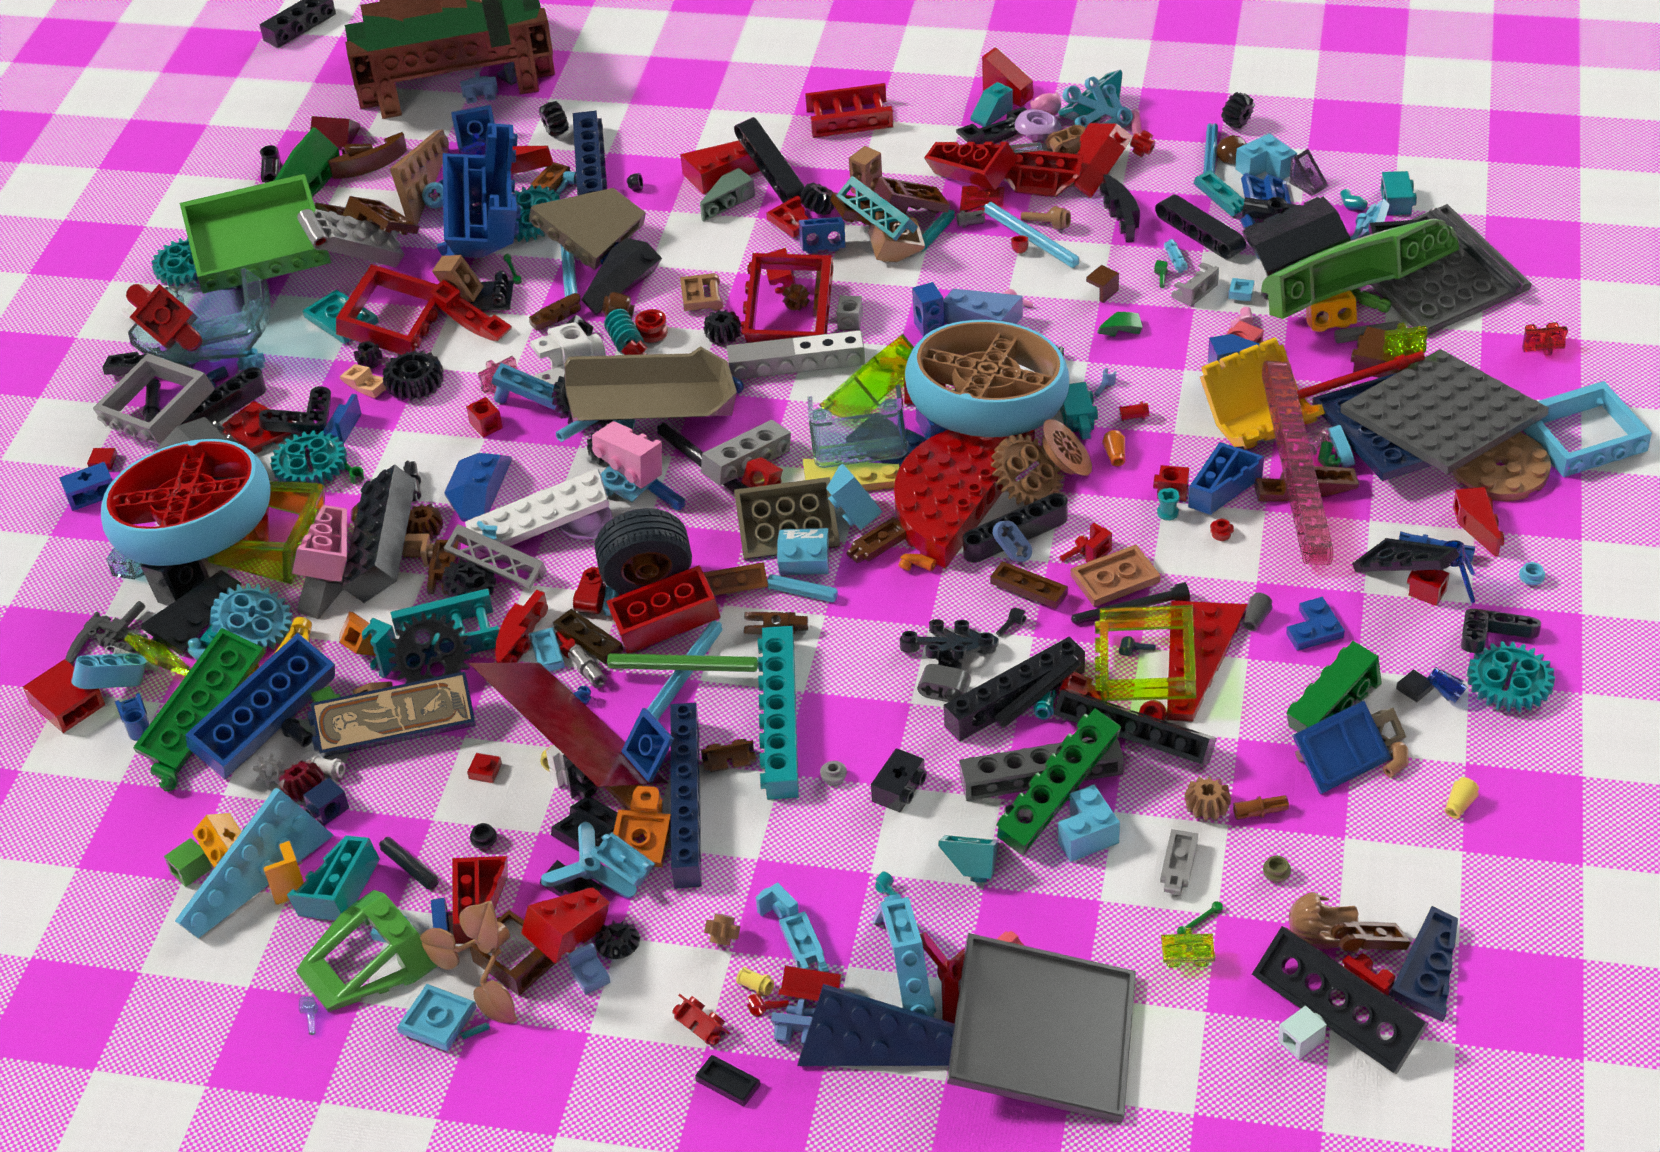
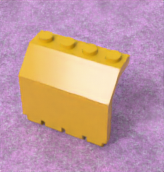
M1275 337L1259 343V346L1257 344L1241 350L1239 354L1236 352L1221 358L1219 362L1216 360L1201 367L1203 375L1200 376V380L1215 424L1234 447L1253 448L1258 445L1257 441L1264 439V441L1277 438V433L1284 431V433L1298 429V424L1304 423L1306 425L1318 420L1317 416L1325 413L1322 404L1310 405L1305 398L1293 402L1290 401L1288 393L1297 391L1298 387L1284 345H1279Z

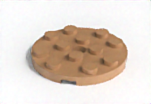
M1520 431L1452 473L1458 483L1462 482L1469 488L1485 487L1488 497H1491L1492 500L1516 501L1528 498L1530 493L1536 490L1540 491L1546 485L1549 479L1551 461L1541 444ZM1499 461H1502V464H1504L1505 466H1499L1497 465V463H1499Z

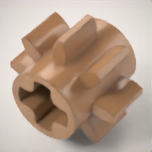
M715 913L714 920H706L704 933L710 935L709 942L730 946L731 939H738L741 926L734 924L735 917Z

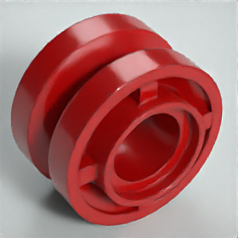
M648 309L636 316L635 324L644 342H658L667 336L666 315L662 311Z

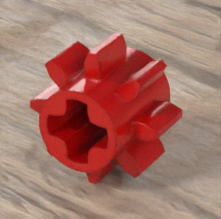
M1145 130L1141 134L1136 132L1130 142V146L1134 148L1132 152L1140 157H1143L1144 153L1150 155L1156 144V141L1152 139L1154 135Z
M631 340L621 350V353L623 355H647L645 351L648 347L641 340L637 344Z

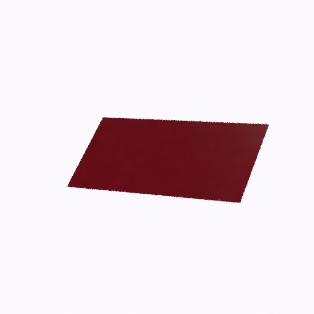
M469 663L597 787L668 783L658 772L653 782H648L621 752L625 742L541 663Z

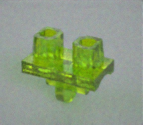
M1404 322L1398 323L1397 329L1387 330L1384 333V353L1391 352L1393 357L1405 354V350L1412 349L1415 353L1419 351L1425 353L1427 347V327L1407 328Z
M1185 928L1184 934L1161 935L1163 963H1166L1168 968L1179 967L1182 963L1193 962L1197 967H1207L1209 962H1215L1213 933L1192 934L1191 928Z

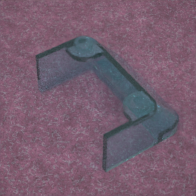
M245 268L241 269L245 302L242 312L202 321L199 317L191 326L200 333L202 337L201 346L244 337L252 333L264 314L260 278ZM165 287L167 291L184 304L183 296ZM177 342L172 346L180 351L185 350Z
M896 385L897 399H887L879 405V413L832 419V414L829 410L823 408L814 409L813 398L809 396L808 420L815 465L827 468L840 466L842 463L850 465L895 459L906 455L908 444L901 385Z

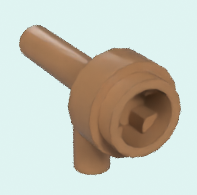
M1053 206L1047 213L1022 212L1021 220L1052 222L1054 229L1063 230L1070 226L1071 213L1066 208Z

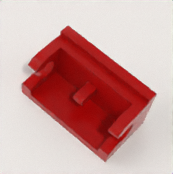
M786 247L776 251L769 252L774 254H788ZM766 269L770 285L783 284L782 287L775 288V293H783L786 287H790L792 283L796 284L793 270Z

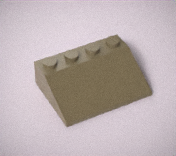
M830 477L734 490L744 560L776 556L780 530L828 528L829 548L840 547L835 507L828 499L831 494L826 489L830 483Z

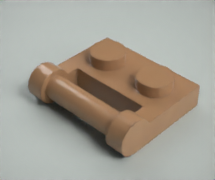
M710 273L680 277L684 311H696L707 308L718 311V309L723 308V300L720 297L718 287L720 279L717 274ZM703 285L710 287L711 297L704 296Z

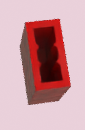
M66 659L23 686L29 704L62 733H65L105 706L99 688L82 689L72 684L74 666Z

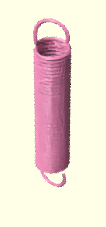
M1139 109L1131 111L1133 115L1131 121L1133 136L1136 132L1142 133Z

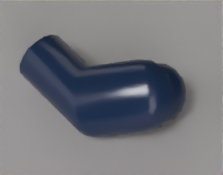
M225 366L206 374L214 388L216 387L214 382L229 376Z

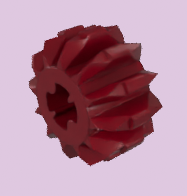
M311 760L300 761L296 765L292 764L291 768L284 770V774L279 777L280 783L278 785L281 788L280 790L294 802L300 801L303 803L305 801L303 795L323 782L325 777L323 771L316 763H313Z

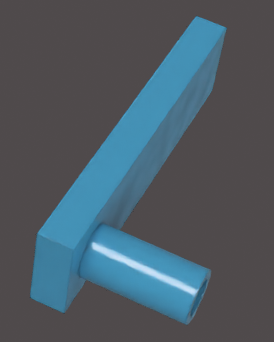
M500 363L491 381L492 384L497 386L494 394V400L497 403H506L511 391L555 410L556 405H552L553 398L551 397L554 388L553 384Z

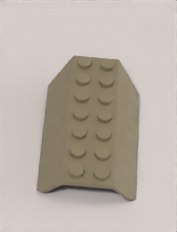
M701 346L692 353L573 356L568 357L564 363L565 389L573 421L732 416L737 392L728 362Z

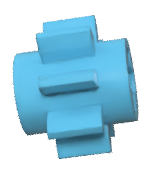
M246 348L238 355L237 365L239 371L250 367L265 368L263 352L258 353V350L255 348Z

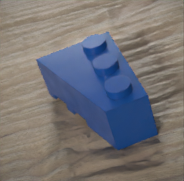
M1219 442L1189 486L1188 507L1209 515L1217 511L1252 486L1256 478H1263L1264 456Z

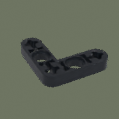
M323 386L311 389L307 412L274 409L261 411L259 413V427L267 431L305 432L306 434H311L312 431H315V434H319L324 430L328 421L331 404L330 389Z
M1468 609L1465 612L1460 646L1464 651L1470 653L1483 652L1487 632L1536 638L1540 635L1541 621L1530 616L1483 609Z

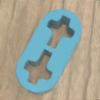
M1341 425L1328 428L1335 452L1341 459L1342 468L1355 465L1351 448Z

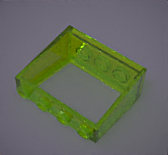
M270 481L268 507L299 515L286 542L238 541L227 549L209 556L208 562L292 584L296 576L292 574L297 548L302 544V540L308 534L311 524H314L317 514L322 506L325 505V485L305 482Z

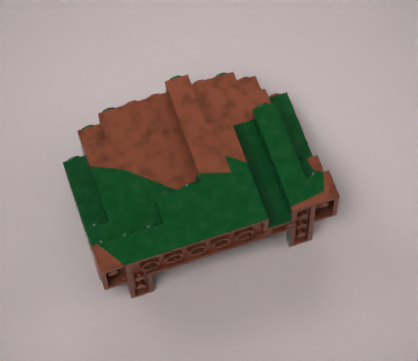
M380 0L379 2L360 5L363 22L345 25L347 56L360 109L380 106L382 119L402 116L395 82L514 61L519 94L522 95L539 92L537 78L555 75L548 18L545 8H541L539 0Z

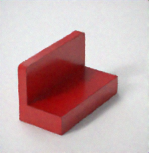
M785 965L782 987L779 989L778 995L818 1001L823 984L840 989L842 974Z

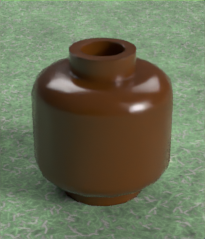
M612 292L609 296H605L601 313H604L606 318L613 310L625 309L632 318L635 305H631L630 296Z

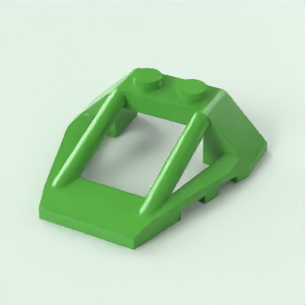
M373 890L353 903L337 917L304 957L296 972L327 1012H331L360 1002L361 998L377 992H379V995L389 992V988L403 983L404 986L415 983L438 966L425 952L419 933L385 893ZM363 922L366 926L372 924L388 943V946L345 985L324 958ZM396 954L398 964L403 969L361 986Z

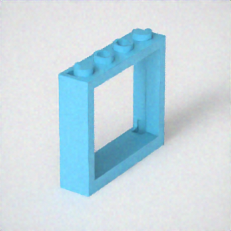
M1605 381L1538 401L1549 407L1548 416L1523 430L1527 436L1543 446L1550 457L1551 464L1562 477L1648 451L1652 434ZM1602 406L1628 435L1569 453L1544 423Z

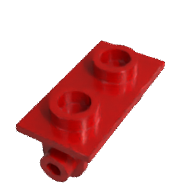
M678 995L684 1001L681 1005L678 1004L673 1008L674 1019L682 1023L689 1030L698 1022L699 1024L693 1030V1033L700 1037L707 1045H716L721 1039L720 1033L722 1031L728 1035L730 1034L728 1030L722 1027L726 1021L713 1011L709 1016L702 1010L705 1005L693 996L688 1000L683 995Z

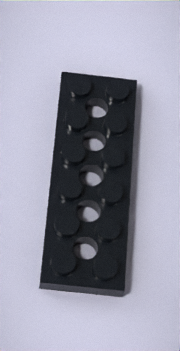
M1281 926L1252 973L1254 977L1299 1008L1307 1006L1313 1013L1319 1014L1327 1024L1326 1027L1395 1074L1399 1072L1428 1026L1426 1021L1284 926ZM1294 958L1298 963V969L1294 974L1289 975L1286 972L1285 965L1288 960ZM1318 974L1322 981L1319 989L1312 991L1308 984L1311 976ZM1341 990L1345 994V1002L1342 1006L1336 1007L1332 1002V996L1336 991ZM1366 1007L1369 1011V1019L1361 1024L1356 1019V1012L1359 1008ZM1386 1023L1391 1024L1394 1029L1393 1036L1388 1040H1384L1380 1035V1029Z

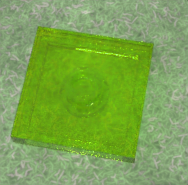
M129 632L124 640L153 665L184 676L190 671V667L163 644Z

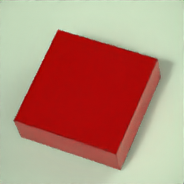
M93 448L87 462L88 467L105 462L107 469L111 470L117 456L116 448Z

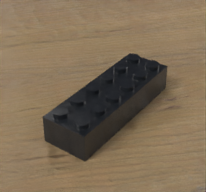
M395 464L387 470H382L376 478L365 482L361 488L362 493L357 506L358 512L354 521L353 535L350 539L351 546L347 555L346 569L343 573L342 588L363 603L397 582L416 480Z

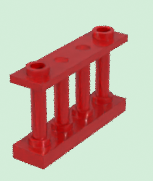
M885 83L805 93L806 111L815 113V116H810L813 138L893 128L892 106L883 107V102H887ZM875 104V108L863 109L862 105ZM845 107H855V111L843 112ZM829 109L835 110V113L823 115L822 111Z

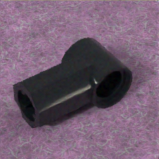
M268 145L260 150L262 159L261 180L264 183L274 181L282 168L278 148Z

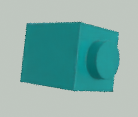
M996 82L984 90L970 120L985 127L1006 115L1007 112L1012 111L1013 89Z

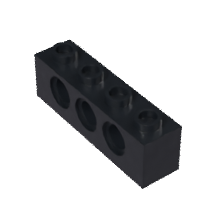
M300 0L259 24L263 41L276 48L283 46L336 15L333 0Z

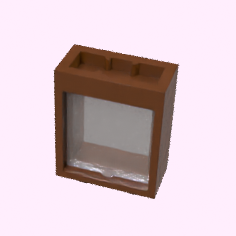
M508 910L501 917L497 918V922H501L507 927L510 937L499 947L501 954L497 956L489 974L520 996L553 967L555 963L521 934L524 920L511 910ZM477 944L469 947L473 962L485 970L492 953L486 954L481 952Z

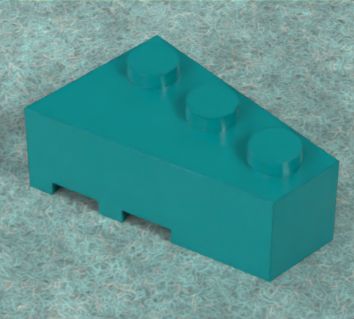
M346 835L323 858L324 863L315 872L310 871L305 876L306 881L297 890L292 889L287 894L298 916L335 921L341 913L358 900L380 860L370 838Z

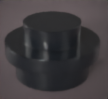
M487 823L477 824L473 827L470 834L471 844L479 849L488 848L497 840L496 830Z

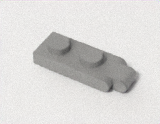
M1171 829L1160 882L1165 883L1164 892L1181 895L1182 886L1188 887L1198 844V833Z

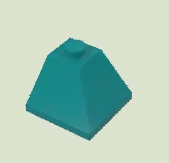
M944 835L939 840L938 846L963 876L970 877V881L985 883L987 878L991 879L994 876L999 840Z

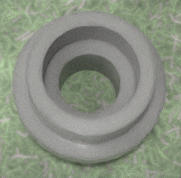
M829 761L821 767L820 775L826 784L837 786L846 778L847 769L839 761Z

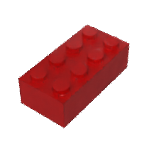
M700 565L606 601L627 654L721 618L715 597Z

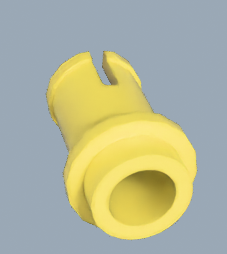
M743 967L737 974V984L756 991L760 996L770 995L774 988V980L768 974L761 975L749 970L747 967Z

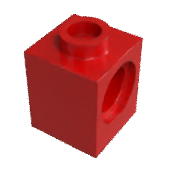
M487 397L466 406L469 423L483 438L503 428L500 411Z
M759 457L747 462L741 483L750 488L781 484L783 469Z
M1160 465L1159 475H1154L1153 489H1158L1157 499L1160 490L1172 488L1179 492V501H1186L1190 468Z
M1412 570L1407 579V584L1410 585L1408 596L1437 606L1447 591L1450 573L1444 570Z

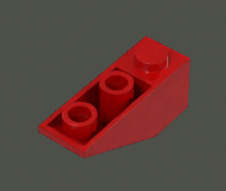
M1485 487L1455 489L1453 510L1458 524L1495 557L1499 556L1500 546L1504 545L1503 531H1499L1498 515L1493 513V501L1491 497H1488Z

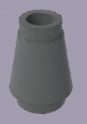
M1255 593L1249 598L1243 626L1247 630L1256 631L1273 609L1272 599L1268 595Z

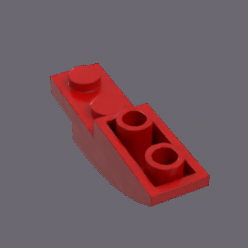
M536 590L524 606L514 603L502 622L496 640V663H517L523 654L528 652L531 646L528 634L533 632L536 624L541 618L545 617L548 611L545 592Z

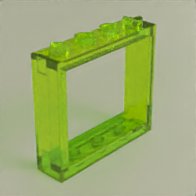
M1193 605L1100 608V621H1095V634H1100V637H1095V653H1100V656H1095V671L1100 672V675H1095L1096 691H1101V700L1130 701L1196 698ZM1183 629L1185 677L1109 680V631Z

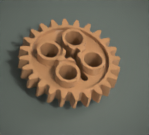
M1021 434L1016 437L1011 435L994 449L996 453L992 455V458L995 461L991 466L997 470L992 474L999 477L996 484L1004 486L1001 491L1009 492L1008 499L1015 497L1017 505L1023 501L1024 506L1050 494L1060 493L1059 489L1063 487L1060 481L1063 479V476L1059 475L1058 472L1061 469L1055 466L1043 445H1038L1037 438L1031 441L1029 435L1025 438ZM1039 462V465L1020 481L1015 480L1018 475L1033 463Z

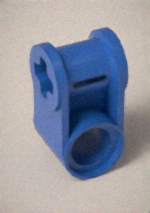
M140 693L122 702L119 700L115 701L128 736L134 741H138L150 725Z

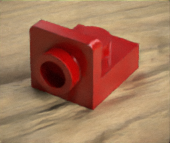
M1096 523L1090 525V539L1085 545V562L1106 556L1112 551V532Z

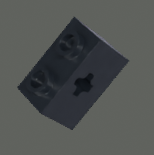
M896 748L871 783L872 802L900 813L906 804L911 803L919 785L922 786L926 780L927 771H925L924 758Z

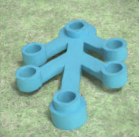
M1096 77L1087 78L1085 80V87L1092 91L1096 101L1081 95V90L1075 85L1069 86L1063 91L1062 96L1067 103L1077 102L1095 110L1086 116L1077 117L1075 125H1081L1086 128L1089 123L1103 115L1112 117L1104 123L1118 124L1120 127H1126L1132 121L1133 115L1131 110L1121 105L1113 84L1103 86L1101 91ZM1104 97H1109L1113 108L1107 105Z

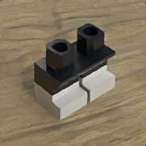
M555 745L546 750L551 781L555 786L559 788L566 784L569 787L572 799L577 795L582 798L587 795L591 797L597 792L596 785Z

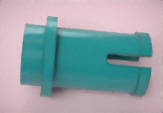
M1055 689L1052 691V694L1050 691L1035 703L1033 710L1039 719L1045 720L1054 714L1053 704L1057 695Z

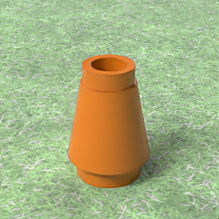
M1118 430L1105 433L1102 444L1113 466H1121L1125 463V436Z

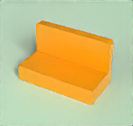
M290 841L279 844L284 860L264 867V872L276 905L290 901L287 894L292 889L297 890L304 883Z

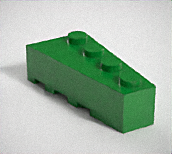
M1352 641L1347 647H1343L1339 651L1336 660L1322 670L1320 677L1314 684L1311 683L1306 687L1304 695L1297 702L1295 701L1289 706L1286 713L1289 727L1299 732L1351 707L1357 699L1363 701L1368 696L1366 691L1370 687L1376 689L1382 684L1379 656L1355 641Z

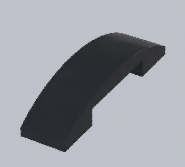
M1021 107L1007 112L1006 120L982 128H978L974 124L958 128L956 133L966 142H975V144H984L985 142H993L995 144L1019 133L1015 129V121L1018 115L1027 109Z

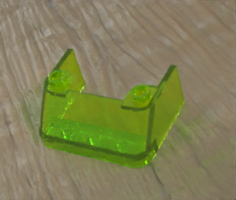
M901 334L855 371L826 397L819 406L824 412L853 423L860 421L863 424L872 416L870 412L880 405L878 402L895 387L900 390L904 386L905 369L908 358L914 348L904 334Z

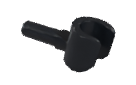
M1012 608L1008 620L996 634L1000 637L1014 623L1023 625L1026 621V616L1024 615L1026 611Z

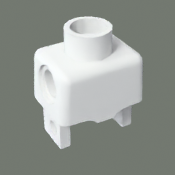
M575 322L548 329V336L530 341L531 348L540 359L549 357L551 362V370L535 374L534 377L553 385L555 382H558L559 376L564 377V363L568 357L606 356L600 336L598 334L587 336Z

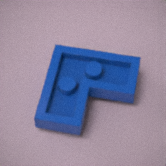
M1323 597L1299 603V611L1305 622L1287 626L1286 634L1297 651L1344 638L1345 630Z

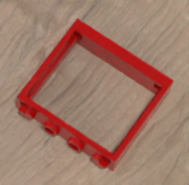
M752 253V262H749L747 266L750 280L745 283V293L748 294L747 301L743 302V314L746 315L745 321L741 322V334L745 336L746 343L827 334L834 271L832 255ZM761 269L821 271L815 332L755 330Z
M371 264L336 317V335L359 342L369 341L374 343V345L378 344L381 349L401 355L406 354V351L408 353L413 352L416 348H420L423 336L428 335L431 323H435L440 307L430 297L429 292L438 284ZM377 285L428 301L408 335L356 320Z

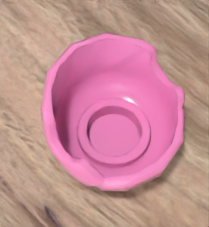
M1055 92L1054 94L1040 95L1034 101H1030L1031 109L1043 110L1054 116L1061 109L1062 102L1060 95Z

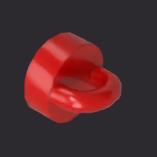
M1157 700L1143 703L1139 710L1140 713L1161 720H1165L1167 716L1165 706Z

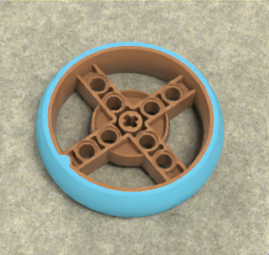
M968 320L947 324L926 334L915 345L908 358L905 369V381L909 396L916 408L935 424L951 431L972 436L1004 437L1037 429L1046 420L1052 419L1058 413L1067 397L1069 371L1060 350L1042 334L1009 322ZM1019 365L1029 368L1032 371L1023 370L1020 368ZM937 382L953 385L956 391L950 390Z

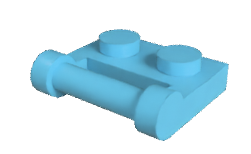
M1383 199L1377 205H1371L1366 214L1360 213L1357 215L1355 221L1357 225L1353 236L1350 237L1351 241L1370 235L1368 230L1370 223L1385 221L1390 206L1387 201Z

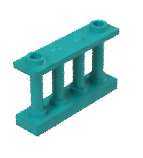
M488 589L390 612L395 633L396 629L405 630L404 621L412 625L413 616L418 621H421L422 613H425L427 619H431L432 614L435 613L437 620L440 621L441 617L446 615V623L455 620L454 629L463 628L460 637L468 636V640L463 644L471 645V650L465 652V654L469 655L496 648L499 628L498 626L490 627L487 614L493 613ZM477 616L480 630L465 633L462 620ZM439 633L435 634L430 651L424 652L427 658L424 665H428L432 656H437L434 653V647L440 637ZM444 641L439 649L444 653H448L453 650L454 644L450 641ZM410 656L406 664L411 668L419 666L421 659L418 656Z

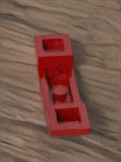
M444 279L429 292L430 297L446 314L474 334L492 341H499L512 329L510 324L494 314L492 317H489L461 298L460 290Z

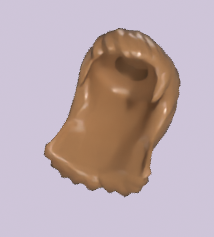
M1310 892L1297 899L1292 904L1289 912L1290 930L1318 949L1340 947V939L1337 940L1330 934L1333 926L1341 922L1351 923L1352 921L1358 922L1359 912L1356 906L1332 907L1322 904L1320 900L1328 901L1329 898L1318 893Z

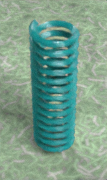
M485 1022L476 1026V1029L474 1027V1029L472 1028L470 1031L468 1029L466 1032L462 1031L460 1034L464 1040L474 1036V1034L490 1030L489 1023L487 1025Z

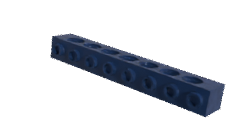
M597 110L572 113L577 196L606 190L607 176L602 118H598Z
M697 703L670 704L671 736L674 738L671 744V870L674 889L702 887L700 737Z

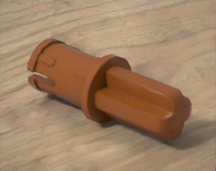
M1285 795L1265 799L1257 796L1254 800L1234 802V816L1236 820L1256 816L1264 818L1265 814L1286 811L1289 809V802Z

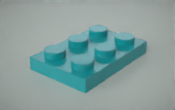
M336 289L302 310L304 318L342 343L346 344L352 340L336 335V317L349 299L342 292ZM365 307L362 308L356 320L372 325L379 323L377 315Z

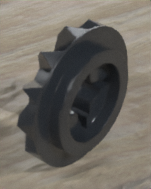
M625 919L621 923H616L613 920L610 925H602L601 931L596 932V948L606 958H625L635 952L640 943V935L635 925H629ZM612 935L617 937L622 935L623 942L617 939L613 940Z

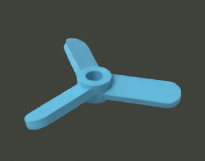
M583 822L578 827L579 861L541 876L542 885L547 887H553L582 877L584 879H593L624 898L634 897L637 891L635 885H632L619 874L602 865L598 859L590 854L595 847V830L588 822Z

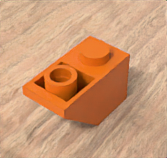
M349 611L340 631L339 643L356 654L376 656L373 650L374 647L370 644L372 639L371 633L367 638H362V631L370 623L354 612Z

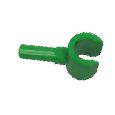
M1156 260L1154 273L1160 274L1159 287L1164 288L1165 276L1168 273V262Z
M348 463L344 464L345 469L350 474L352 484H356L357 476L363 480L365 479L361 467L352 468Z

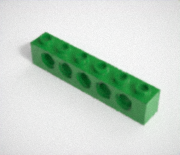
M1094 708L1090 715L1084 714L1077 724V731L1073 735L1069 733L1061 744L1063 748L1058 754L1053 753L1045 763L1047 768L1043 773L1040 774L1038 772L1029 783L1030 789L1026 794L1021 792L1013 803V810L1009 814L1005 812L996 824L998 826L997 838L1022 856H1024L1069 800L1070 793L1077 790L1119 737L1121 726ZM1089 737L1092 738L1095 741V743L1087 744L1082 739ZM1075 757L1079 762L1073 764L1068 762L1067 758ZM1060 777L1064 782L1054 783L1051 778ZM1041 796L1046 798L1047 802L1038 803L1034 798ZM1026 816L1031 819V822L1024 824L1018 818Z

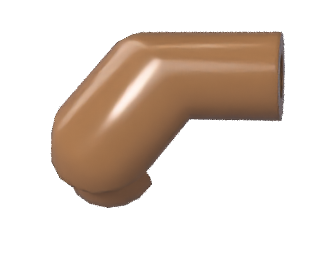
M1394 742L1389 747V751H1393L1391 753L1393 760L1383 767V772L1389 778L1395 776L1409 764V750L1403 742Z

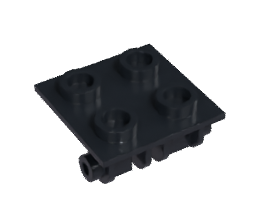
M499 271L495 274V281L481 282L484 287L474 302H469L481 311L510 310L514 280L509 281L507 274L504 271Z

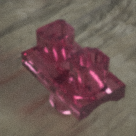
M513 356L496 364L492 360L486 362L487 369L478 373L482 392L487 393L491 391L495 394L497 386L492 384L491 381L500 363L518 370L516 359Z

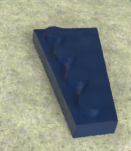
M1431 906L1389 993V996L1442 1022L1447 1012L1446 1003L1449 996V979L1453 964L1452 955L1455 948L1458 925L1457 917Z

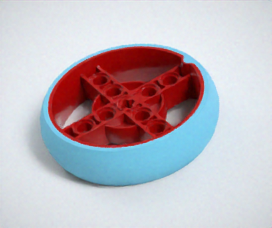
M200 439L162 448L137 460L124 469L111 482L104 494L101 505L103 531L110 543L122 555L142 564L156 566L178 565L209 557L240 541L261 521L270 499L268 473L262 462L252 451L243 445L228 440ZM213 477H230L232 479L215 481ZM157 522L160 526L146 527L135 524Z

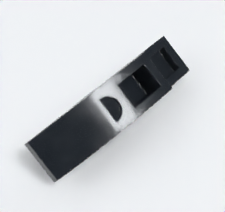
M1104 174L1103 183H1100V194L1104 196V209H1108L1110 217H1116V221H1119V232L1124 234L1125 241L1134 242L1135 228H1139L1140 220L1138 204L1130 191L1112 176Z

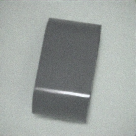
M928 664L924 668L917 690L926 698L950 702L968 691L971 676L962 669Z

